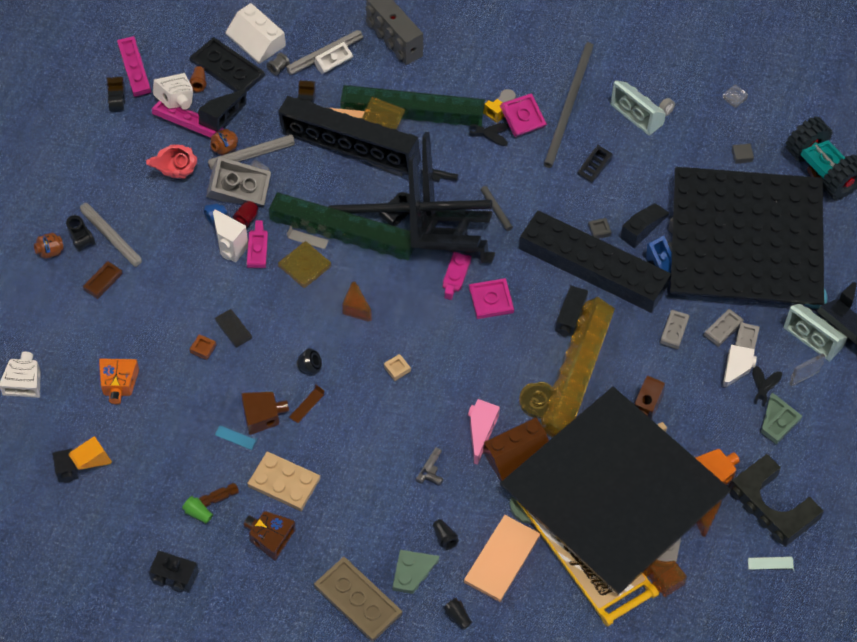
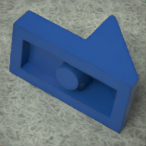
M662 235L647 243L646 259L647 261L653 260L655 266L671 273L672 252L665 236Z

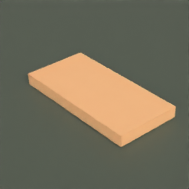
M504 515L465 577L464 583L501 602L540 538V533Z

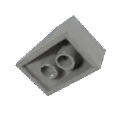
M218 156L213 164L206 197L238 204L251 201L257 206H264L271 171Z

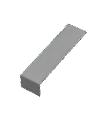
M290 226L287 232L289 239L323 249L326 248L329 241L293 230L292 226Z

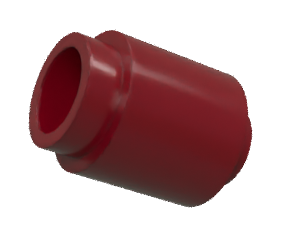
M251 201L243 203L233 215V219L242 223L247 228L258 214L257 205Z

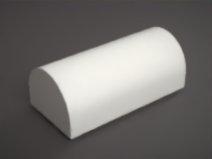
M342 42L315 57L314 63L318 71L324 74L353 58V55L345 42Z

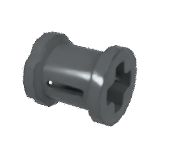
M278 53L277 57L266 65L273 75H278L283 67L290 64V61L285 54Z

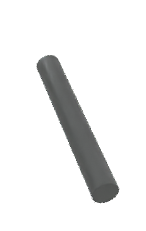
M483 186L481 188L483 195L487 200H492V209L506 231H510L513 226L488 187Z

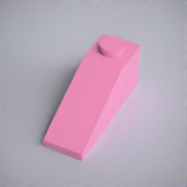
M477 399L475 406L471 405L468 416H470L473 459L476 465H478L481 459L484 442L489 440L500 411L499 406Z

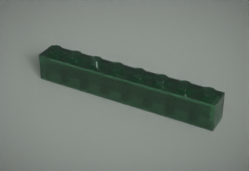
M343 85L340 103L341 109L368 111L371 113L392 112L396 118L402 120L408 119L466 126L476 124L482 127L485 99Z
M278 192L269 207L270 220L275 223L292 226V228L303 229L312 234H320L329 239H337L346 244H354L363 249L374 250L380 254H387L397 259L408 261L414 250L411 247L410 231Z

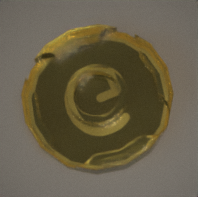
M545 382L529 383L520 393L519 405L522 411L530 417H537L538 419L549 417L556 411L558 406L557 392L550 384Z

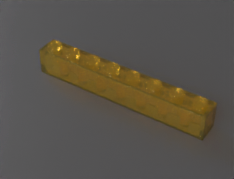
M599 297L588 300L583 305L584 311L577 321L578 327L572 335L571 346L566 351L565 362L561 366L559 378L553 386L554 392L547 402L548 408L541 418L542 427L552 437L576 418L615 308Z

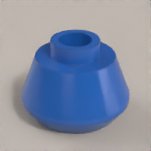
M210 204L204 208V215L213 227H215L214 210L225 215L227 214V210L222 204Z

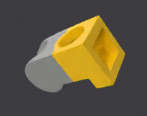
M506 89L501 92L500 97L494 102L488 100L484 104V114L498 123L505 117L500 105L515 99V92Z

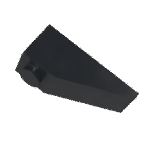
M242 89L209 100L198 111L199 124L217 132L246 105L247 90Z
M656 203L634 214L622 226L620 238L635 249L669 216V212Z

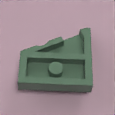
M772 393L769 398L761 433L777 444L802 419V415Z
M400 550L393 591L414 594L419 584L429 575L430 570L435 564H438L439 556Z

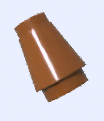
M200 66L194 68L189 80L195 92L203 91L207 85L205 70Z

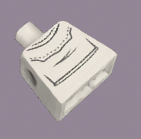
M182 73L154 79L153 95L170 109L181 107L186 110L192 103L193 88L186 74Z
M22 352L20 359L9 360L0 381L2 395L40 398V368L38 362L32 360V353Z

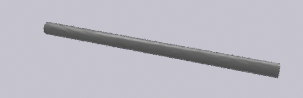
M587 42L583 49L544 162V166L547 168H552L589 62L594 47L590 42Z

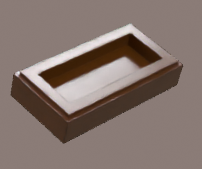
M107 261L83 285V290L99 299L123 272Z

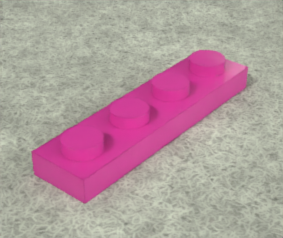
M135 37L117 40L133 96L151 93Z
M161 101L152 108V114L211 138L216 133V131L199 124L198 113L188 109L184 110L181 107L170 109Z

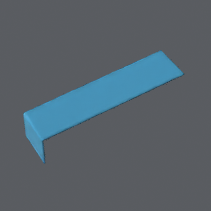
M219 426L215 433L218 437L250 450L253 449L258 439L257 437L255 440L223 426Z

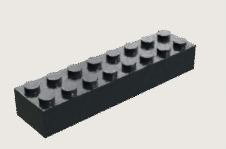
M287 96L278 110L284 135H292L296 139L409 175L410 157L416 155L417 166L421 161L419 140L413 134L400 132L394 128L391 129L378 123H372L362 118L350 116L347 113H340L331 108L318 106L315 103H309Z
M537 210L520 236V250L650 313L654 311L669 286L671 273Z

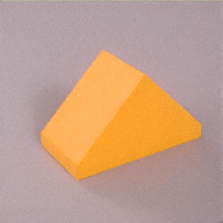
M95 436L69 453L78 470L112 463V460Z

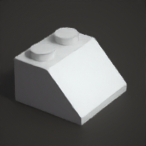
M214 210L213 216L220 254L226 260H232L236 263L248 249L246 226Z

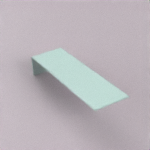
M793 557L748 558L749 569L793 568L794 571Z

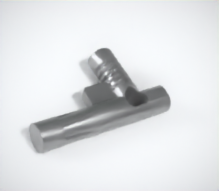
M436 447L415 479L420 484L425 479H429V481L438 485L442 484L443 478L435 475L438 467L434 466L442 452L439 448Z

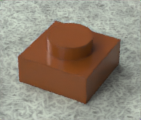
M199 334L190 347V353L208 360L217 346L216 341Z

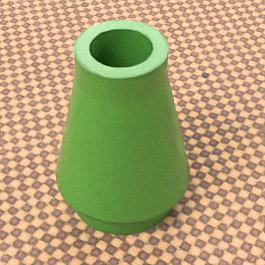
M190 496L182 507L185 514L205 524L213 517V514L198 497Z

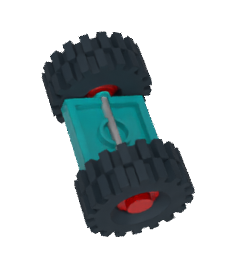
M814 116V118H809L808 121L805 120L801 126L799 125L795 131L793 130L792 135L788 137V141L785 143V148L797 161H807L823 178V189L834 200H841L843 197H847L848 194H852L857 188V155L852 154L850 157H844L829 141L833 134L832 129L820 117Z

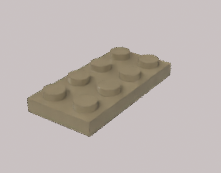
M345 557L341 558L314 583V587L371 642H374L402 615V610Z

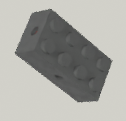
M366 0L367 25L376 31L377 36L384 40L389 49L393 50L398 60H402L405 65H408L423 57V32L393 0Z

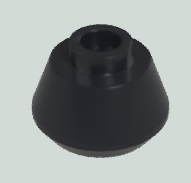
M308 348L298 356L297 367L302 372L317 374L320 371L322 360L316 350Z

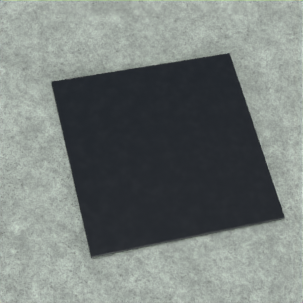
M675 166L670 293L824 305L823 178Z
M614 386L500 482V485L617 595L626 589L731 492L727 485Z

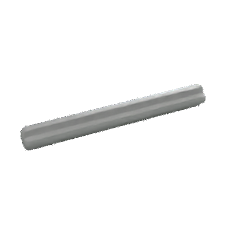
M356 30L287 65L288 73L293 75L314 64L315 57L342 42H345L348 47L362 40V32Z
M288 135L219 157L239 162L295 144V140L292 135ZM218 157L208 160V165L211 170L213 168L214 162Z
M88 203L80 206V211L133 266L137 267L142 263L141 257Z

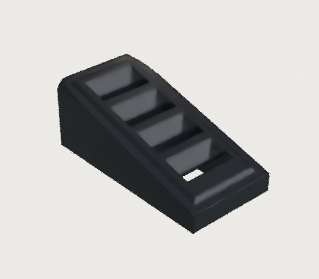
M597 145L577 174L593 183L610 163L613 154ZM599 155L600 157L604 158V160L602 161L601 159L597 158V156ZM593 161H597L600 165L595 164ZM591 165V166L595 167V168H596V171L593 170V169H591V168L588 167V166ZM587 170L591 172L593 175L590 176L586 174L584 171Z

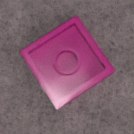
M532 93L500 105L515 137L547 125Z
M506 278L469 284V291L477 319L514 313Z

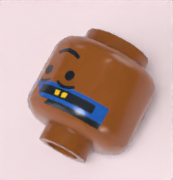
M223 129L212 135L211 149L219 155H225L236 149L238 138L233 131Z
M55 233L38 236L36 243H34L35 253L39 254L43 259L59 256L61 250H63L61 237Z

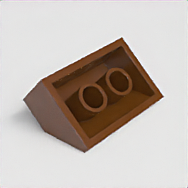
M536 417L485 441L483 454L502 482L544 446L549 439Z

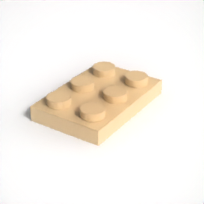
M267 451L247 484L253 490L302 511L320 481V475Z

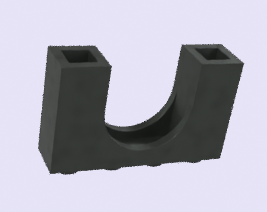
M766 454L731 481L729 488L731 489L732 496L744 504L745 509L758 519L760 525L767 528L772 533L774 539L786 547L818 522L824 510L810 496L790 511L780 512L768 507L761 498L760 490L778 477L781 467Z

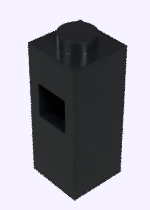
M570 285L556 322L555 332L563 336L574 337L587 302L588 290Z

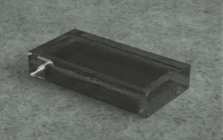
M232 309L215 317V322L235 348L252 339V335Z

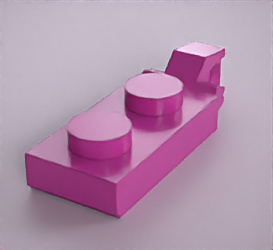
M256 220L255 230L249 232L247 268H266L268 232L264 231L263 220Z
M453 252L443 280V288H446L444 299L452 300L454 292H459L462 289L472 256Z

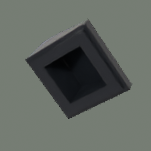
M852 282L841 293L839 298L849 308H851L857 284L855 282Z

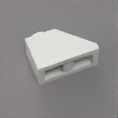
M731 345L722 387H728L748 374L751 367L755 368L757 356H754L755 349Z

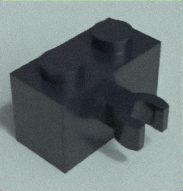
M158 550L149 570L151 581L158 586L167 585L177 592L185 591L190 593L199 569L197 562Z

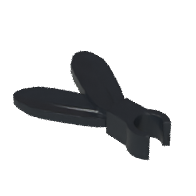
M498 123L485 129L476 124H471L469 129H473L475 132L469 131V136L483 137L484 134L486 138L497 145L507 146V140L499 135V133L505 132L509 128V124Z
M755 366L752 374L759 392L755 397L754 404H757L758 399L763 400L762 406L764 407L767 402V392L780 382L782 372H774L765 380L763 371L758 366Z

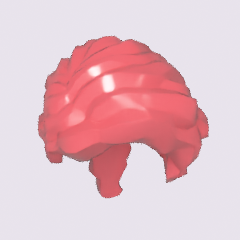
M170 145L161 149L157 156L147 159L146 164L158 169L164 175L171 178L185 179L186 176L193 174L194 167L197 164V157L189 147Z

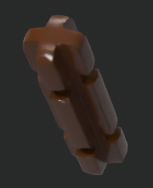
M236 483L227 485L226 488L217 489L210 492V495H203L199 499L207 507L212 502L216 503L228 498L229 495L238 494L239 489Z

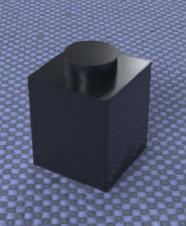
M73 449L52 453L55 474L59 483H68L74 479H79L77 467L69 456Z

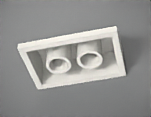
M252 3L237 12L226 31V35L258 64L286 46L285 33Z

